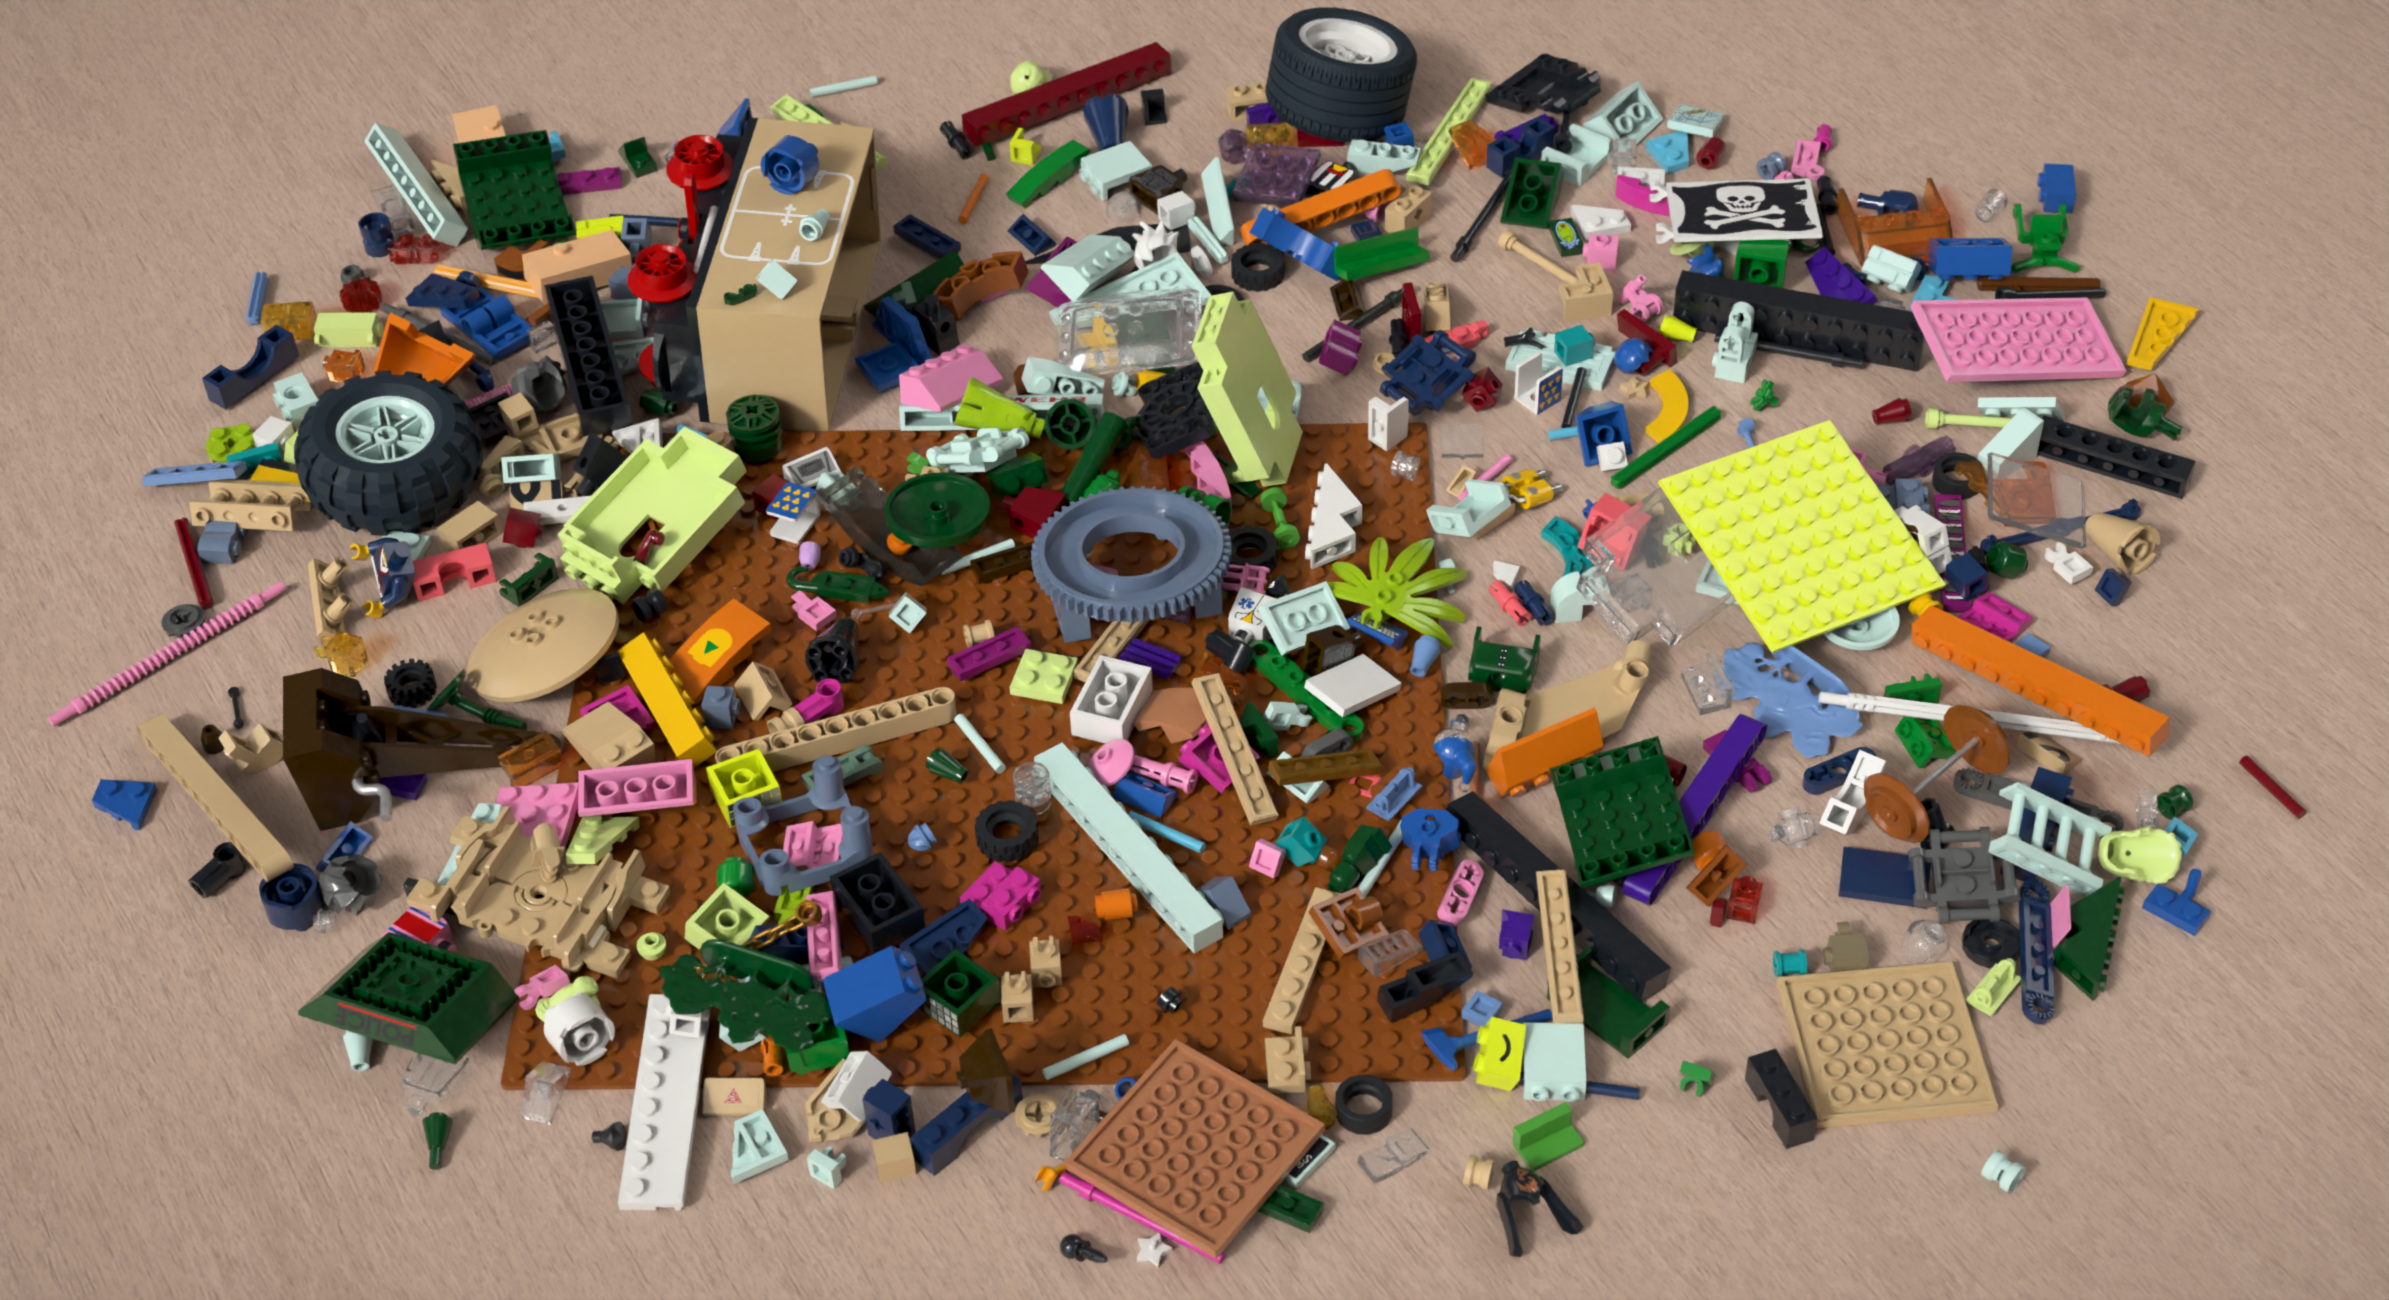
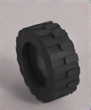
M1252 243L1251 245H1244L1242 248H1238L1231 258V276L1234 279V283L1242 289L1255 292L1268 291L1271 288H1275L1284 279L1283 254L1280 253L1279 249L1265 243ZM1253 264H1263L1270 268L1254 271L1246 267Z
M1250 525L1239 526L1229 531L1232 549L1230 564L1245 566V563L1249 565L1267 567L1270 569V574L1274 571L1278 561V542L1273 533L1268 532L1265 528H1260V526ZM1242 548H1256L1262 551V555L1255 558H1242L1236 555V551Z
M1013 800L997 801V803H991L987 808L982 809L980 815L976 817L975 835L977 847L987 858L994 859L997 862L1006 861V863L1014 860L1018 861L1030 855L1031 851L1036 848V843L1039 840L1036 814L1031 811L1029 806H1025L1021 802H1013ZM1002 824H1015L1021 829L1018 836L1009 839H1000L993 835V829Z

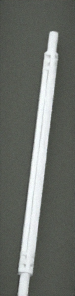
M1828 692L1819 693V703L1846 706V709L1937 721H1944V715L1947 710L1953 707L1950 705L1850 692L1847 695ZM1982 710L1990 715L2002 729L2121 744L2075 721Z

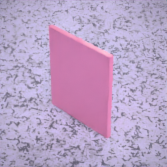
M2065 885L2050 903L2053 949L2071 929L2069 885Z

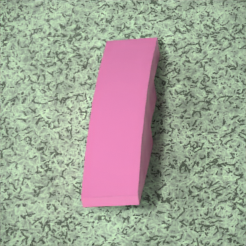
M1203 441L1186 447L1185 454L1191 458V472L1197 476L1198 489L1203 490L1206 495L1215 494L1229 499L1232 516L1230 490L1218 461Z

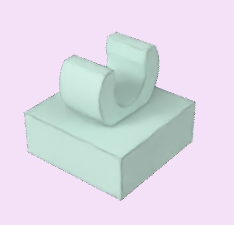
M832 1147L825 1148L822 1153L814 1149L807 1157L810 1176L835 1189L842 1182L840 1170L846 1165L845 1155L842 1153L837 1159L833 1160L831 1159L834 1155Z

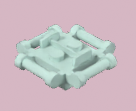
M981 428L974 438H969L963 433L954 437V440L940 447L934 446L929 448L926 455L931 466H945V469H949V473L986 472L1017 457L1015 449L1027 446L1029 444V437L1023 428H1013L1011 431H1000V428Z

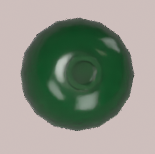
M1075 398L1056 402L1048 410L1045 418V431L1048 438L1065 450L1084 446L1096 428L1092 409L1085 402Z

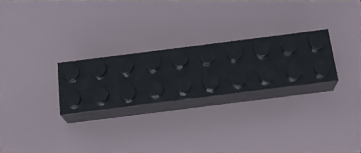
M1686 270L1681 272L1675 291L1673 316L1697 328L1696 331L1716 334V332L1723 333L1724 329L1728 326L1729 315L1733 305L1738 302H1746L1754 309L1752 332L1758 333L1757 340L1832 354L1834 352L1845 353V356L1864 359V362L1918 372L1925 337L1911 311ZM1740 313L1739 321H1743V313Z

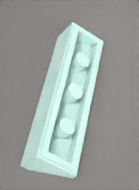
M1215 157L1201 176L1213 235L1222 246H1230L1234 243V225L1220 159Z

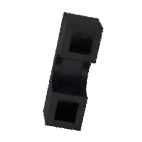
M1776 1048L1748 1057L1745 1081L1758 1102L1768 1099L1773 1112L1772 1126L1784 1147L1789 1149L1813 1141L1818 1118Z

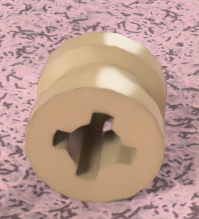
M1470 1154L1465 1168L1463 1185L1471 1186L1475 1184L1479 1185L1481 1189L1488 1191L1494 1173L1495 1160L1487 1159L1483 1161L1479 1160L1477 1156Z

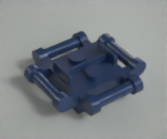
M1443 330L1436 331L1430 343H1427L1420 335L1416 334L1411 339L1412 342L1390 363L1386 362L1381 367L1383 373L1391 380H1386L1381 384L1380 393L1396 401L1403 397L1409 400L1408 413L1413 416L1419 415L1425 408H1428L1430 411L1436 410L1440 412L1445 407L1444 404L1467 382L1470 383L1475 378V375L1468 367L1475 361L1476 353L1469 348L1465 349L1450 339L1449 335ZM1444 346L1459 356L1460 359L1455 362L1439 350ZM1400 366H1402V369L1399 372L1396 371ZM1398 389H1400V390H1402L1403 392H1405L1406 394H1408V395H1409L1410 397H1412L1414 400L1410 399L1408 396H1406L1405 394H1403L1402 392H1400Z

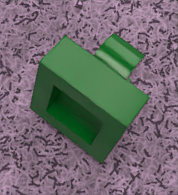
M1683 1060L1679 1072L1685 1078L1680 1083V1089L1685 1092L1689 1083H1697L1698 1088L1695 1095L1701 1097L1705 1090L1704 1084L1712 1086L1715 1073L1710 1069Z

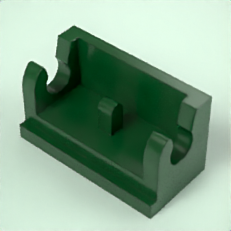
M537 553L534 555V558L539 561L513 583L506 579L499 581V584L503 586L499 590L500 595L517 607L527 603L559 579L554 559L548 558L542 553Z

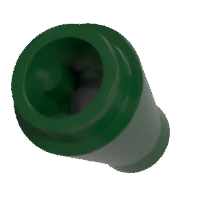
M934 749L925 764V767L930 769L929 772L931 774L955 781L958 784H962L969 773V770L964 768L945 749Z

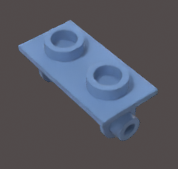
M1410 767L1402 768L1397 776L1375 796L1366 809L1390 822L1422 788V785L1414 781L1415 771Z

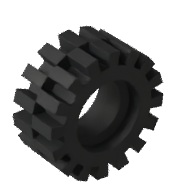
M409 659V663H405L402 660L400 661V666L395 663L392 665L393 670L388 669L386 671L387 676H384V684L391 703L394 702V705H402L403 707L411 705L412 708H417L416 704L420 703L423 706L426 704L425 699L430 702L433 699L432 695L436 694L437 684L432 667L427 662L423 664V660L418 659L416 663L414 659ZM418 681V682H417L416 684H414V685H411V686H403L404 684H406V683H408V682Z

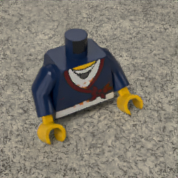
M385 537L369 542L368 546L352 544L350 546V550H358L357 555L351 557L353 560L366 561L370 554L372 555L371 561L381 601L377 603L367 600L363 604V608L370 610L365 614L366 616L378 619L383 615L384 608L389 609L399 602L408 599L415 577V568L409 544L406 541L399 542L396 538Z

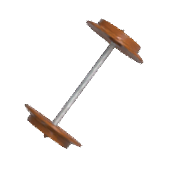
M1959 704L1950 707L1944 715V729L1956 753L1912 791L1904 783L1891 775L1876 773L1868 776L1864 783L1866 808L1874 823L1884 833L1892 838L1910 843L1924 841L1930 833V821L1917 795L1961 757L1969 765L1981 772L1998 774L2005 771L2010 764L2008 741L2003 729L1990 715L1970 706Z

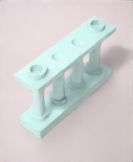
M2017 782L2000 790L1999 795L2013 803L2007 835L1991 841L1989 853L2061 887L2069 885L2070 891L2083 897L2102 887L2103 879L2093 875L2090 871L2095 839L2111 833L2112 827L2102 823L2096 817L2087 816L2031 789L2025 783ZM2024 807L2036 813L2031 845L2022 841L2019 837ZM2047 819L2060 824L2054 856L2045 852L2042 848ZM2071 830L2083 835L2078 867L2070 864L2066 859Z

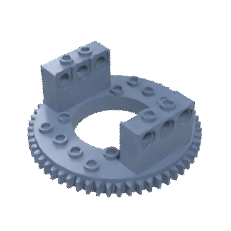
M1131 486L1130 489L1120 487L1119 490L1109 488L1107 492L1100 490L1099 494L1093 495L1090 493L1087 498L1079 497L1078 502L1071 501L1069 507L1062 506V511H1055L1054 517H1048V523H1043L1042 529L1037 531L1038 536L1034 537L1031 550L1033 574L1036 577V582L1040 583V589H1045V595H1050L1065 643L1091 638L1089 617L1108 622H1142L1144 620H1155L1160 617L1164 618L1170 614L1174 615L1178 611L1186 610L1189 606H1195L1196 619L1223 614L1221 583L1223 582V576L1227 575V569L1230 568L1229 562H1231L1232 555L1231 537L1229 536V530L1226 529L1225 522L1222 523L1221 516L1217 517L1215 510L1210 511L1209 505L1203 506V501L1195 502V497L1193 496L1186 498L1185 493L1179 495L1176 494V490L1168 492L1166 488L1156 490V487L1146 489L1145 486H1141V488ZM1126 532L1155 534L1157 539H1167L1177 548L1176 556L1167 565L1154 572L1138 576H1117L1104 573L1094 568L1085 559L1086 554L1092 552L1093 546L1099 541L1112 535Z

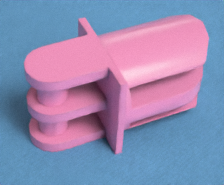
M1245 563V566L1230 564V568L1227 569L1230 572L1223 576V580L1231 583L1222 582L1221 590L1239 592L1240 588L1243 587L1265 595L1264 585L1268 583L1266 575L1270 573L1269 568L1249 565Z

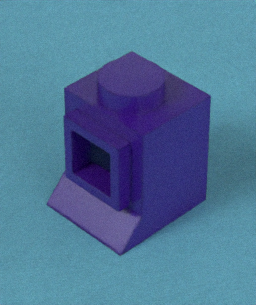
M1502 909L1501 932L1499 936V949H1502V956L1511 959L1527 960L1534 930H1532L1535 915Z

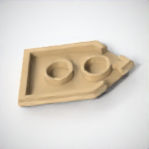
M844 1058L805 1102L810 1144L852 1138L866 1122V1119L863 1122H858L843 1108L829 1109L821 1102L846 1061Z

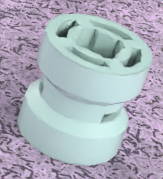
M1997 1150L1985 1163L1981 1176L1989 1181L1998 1182L2001 1189L2011 1193L2022 1180L2026 1168L2018 1162L2012 1163L2008 1160L2007 1155Z

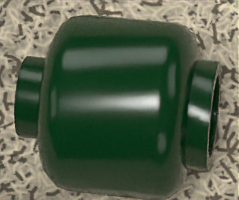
M2002 541L1989 549L1986 563L1993 574L2007 579H2015L2024 573L2028 567L2027 553L2020 546Z

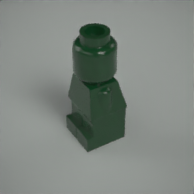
M1361 824L1352 837L1346 841L1341 857L1343 862H1340L1329 875L1330 882L1327 884V887L1330 891L1343 893L1351 890L1359 880L1360 875L1366 874L1378 865V860L1382 855L1390 851L1393 846L1380 828Z

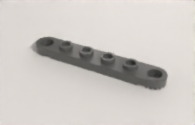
M1962 768V770H1958L1955 773L1953 787L1961 795L2011 810L2013 802L2000 796L1999 792L2001 789L2017 782L1990 773L1983 774L1975 771V769ZM1969 779L1972 780L1975 784H1972L1971 786L1970 784H1968V786H1966L1967 784H1963L1964 782H1961V780ZM2072 799L2069 807L2087 816L2096 817L2101 822L2114 824L2115 828L2112 827V831L2123 830L2124 821L2119 814L2116 815L2114 811H2105L2098 809V806Z

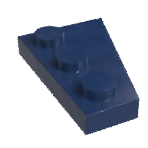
M431 273L422 283L414 287L413 291L405 299L408 306L467 309L480 295L476 287Z
M969 898L901 943L900 949L914 955L918 971L925 976L954 949L964 955L987 925L988 918Z

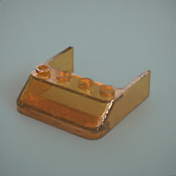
M1927 178L1923 198L1927 210H1913L1876 216H1857L1844 188H1839L1837 215L1862 267L1873 245L1907 258H1921L1927 264L1929 263L1930 238H1953L1950 215L1932 178Z

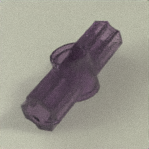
M1946 435L1922 447L1918 444L1911 445L1901 458L1883 467V473H1888L1886 482L1890 486H1894L1895 478L1911 479L1916 475L1922 478L1927 477L1934 470L1935 462L1939 457L1946 453L1956 452L1953 440Z

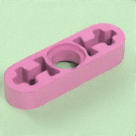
M1464 860L1455 871L1437 910V915L1442 922L1453 923V926H1458L1467 914L1484 875L1483 869L1478 863L1472 860ZM1467 873L1471 875L1469 881L1464 879ZM1454 889L1462 890L1467 897L1459 896ZM1452 905L1457 907L1454 913L1450 911Z

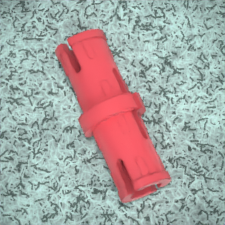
M1501 580L1494 581L1492 584L1497 590L1489 586L1488 592L1500 603L1502 611L1508 612L1518 626L1526 625L1528 622L1523 616L1530 621L1532 614L1520 603V598L1515 593H1511Z

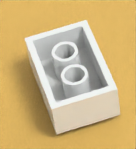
M1100 655L1070 711L1071 734L1105 744L1115 739L1128 740L1135 726L1133 722L1153 690L1151 667Z

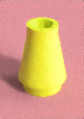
M1665 315L1659 334L1663 335L1666 339L1693 342L1697 328L1688 325L1673 315L1671 317Z

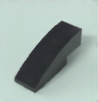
M1460 951L1407 969L1406 977L1379 986L1377 1002L1391 1023L1443 998L1472 978L1473 972Z

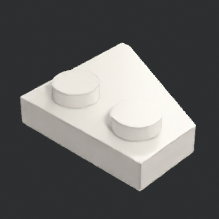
M1571 205L1570 213L1585 240H1589L1590 234L1612 236L1631 232V223L1623 210Z
M659 418L612 431L615 440L630 454L645 439L663 447L662 424Z

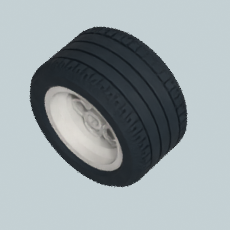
M1333 7L1305 9L1284 20L1276 32L1265 86L1266 98L1274 112L1283 121L1302 132L1341 142H1351L1352 139L1377 140L1385 137L1384 127L1402 123L1405 118L1417 66V52L1409 38L1399 28L1373 15Z

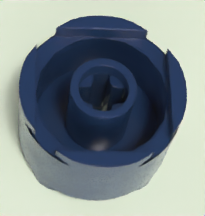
M293 863L294 868L271 881L266 882L262 879L259 885V893L270 924L281 929H296L302 932L308 930L312 923L321 915L325 901L313 870L306 865Z

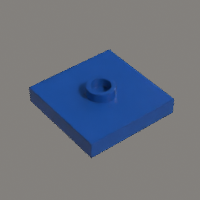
M899 341L855 358L856 366L878 393L899 385V374L908 371L912 366H919Z

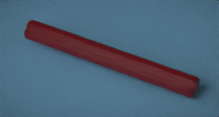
M185 517L176 519L174 522L199 606L202 609L212 607L214 601L189 521Z

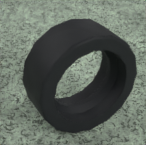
M1960 452L1946 453L1935 462L1932 484L1940 494L1961 495L1962 499H1968L1977 495L1980 491L1984 468L1979 460L1969 454ZM1958 471L1969 475L1971 479L1964 481L1954 480L1947 477L1944 473Z
M1356 1075L1347 1078L1339 1085L1335 1094V1115L1339 1124L1347 1131L1362 1135L1373 1134L1385 1128L1392 1118L1393 1094L1389 1085L1382 1079L1372 1075ZM1357 1095H1370L1382 1102V1108L1368 1115L1357 1114L1346 1107V1101Z

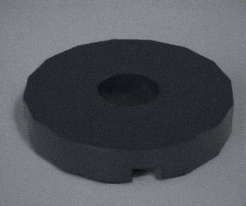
M1989 919L1972 920L1964 929L1961 939L1962 949L1966 956L1977 965L1992 968L1996 963L1999 964L2001 960L2010 958L2016 961L2020 954L2019 932L2008 921L2000 919V922H1990ZM1993 939L1996 940L1999 944L1990 945L1986 943L1985 940Z

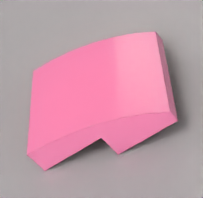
M810 821L787 826L783 851L788 854L789 861L794 864L798 871H805L841 859L838 846L843 840L841 824L817 828L815 823Z

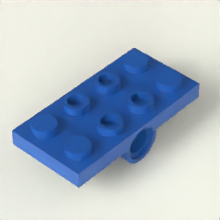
M480 286L476 287L480 296L467 309L440 308L441 315L498 360L538 338L537 330L515 313L507 297L500 295L495 298Z

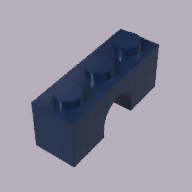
M1537 117L1522 125L1521 135L1516 143L1505 135L1487 145L1486 167L1503 178L1505 175L1511 174L1515 157L1536 160L1542 156V151L1546 147L1553 149L1555 127L1542 118Z

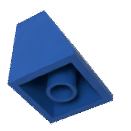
M893 946L823 979L835 1026L879 1043L927 1000L914 955Z

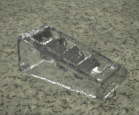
M1404 928L1359 946L1358 960L1377 978L1423 951V946ZM1404 939L1410 946L1406 947L1401 941ZM1393 945H1396L1400 950H1396Z

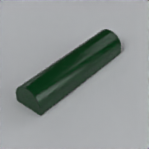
M1111 412L1103 413L1060 491L1066 493V504L1068 507L1071 501L1078 502L1079 497L1084 496V492L1098 475L1102 474L1127 428L1126 422L1120 416Z

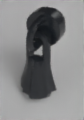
M846 547L839 553L841 565L846 568L859 566L869 577H876V582L881 581L887 574L886 567L882 562L873 560L864 553H859L855 547Z

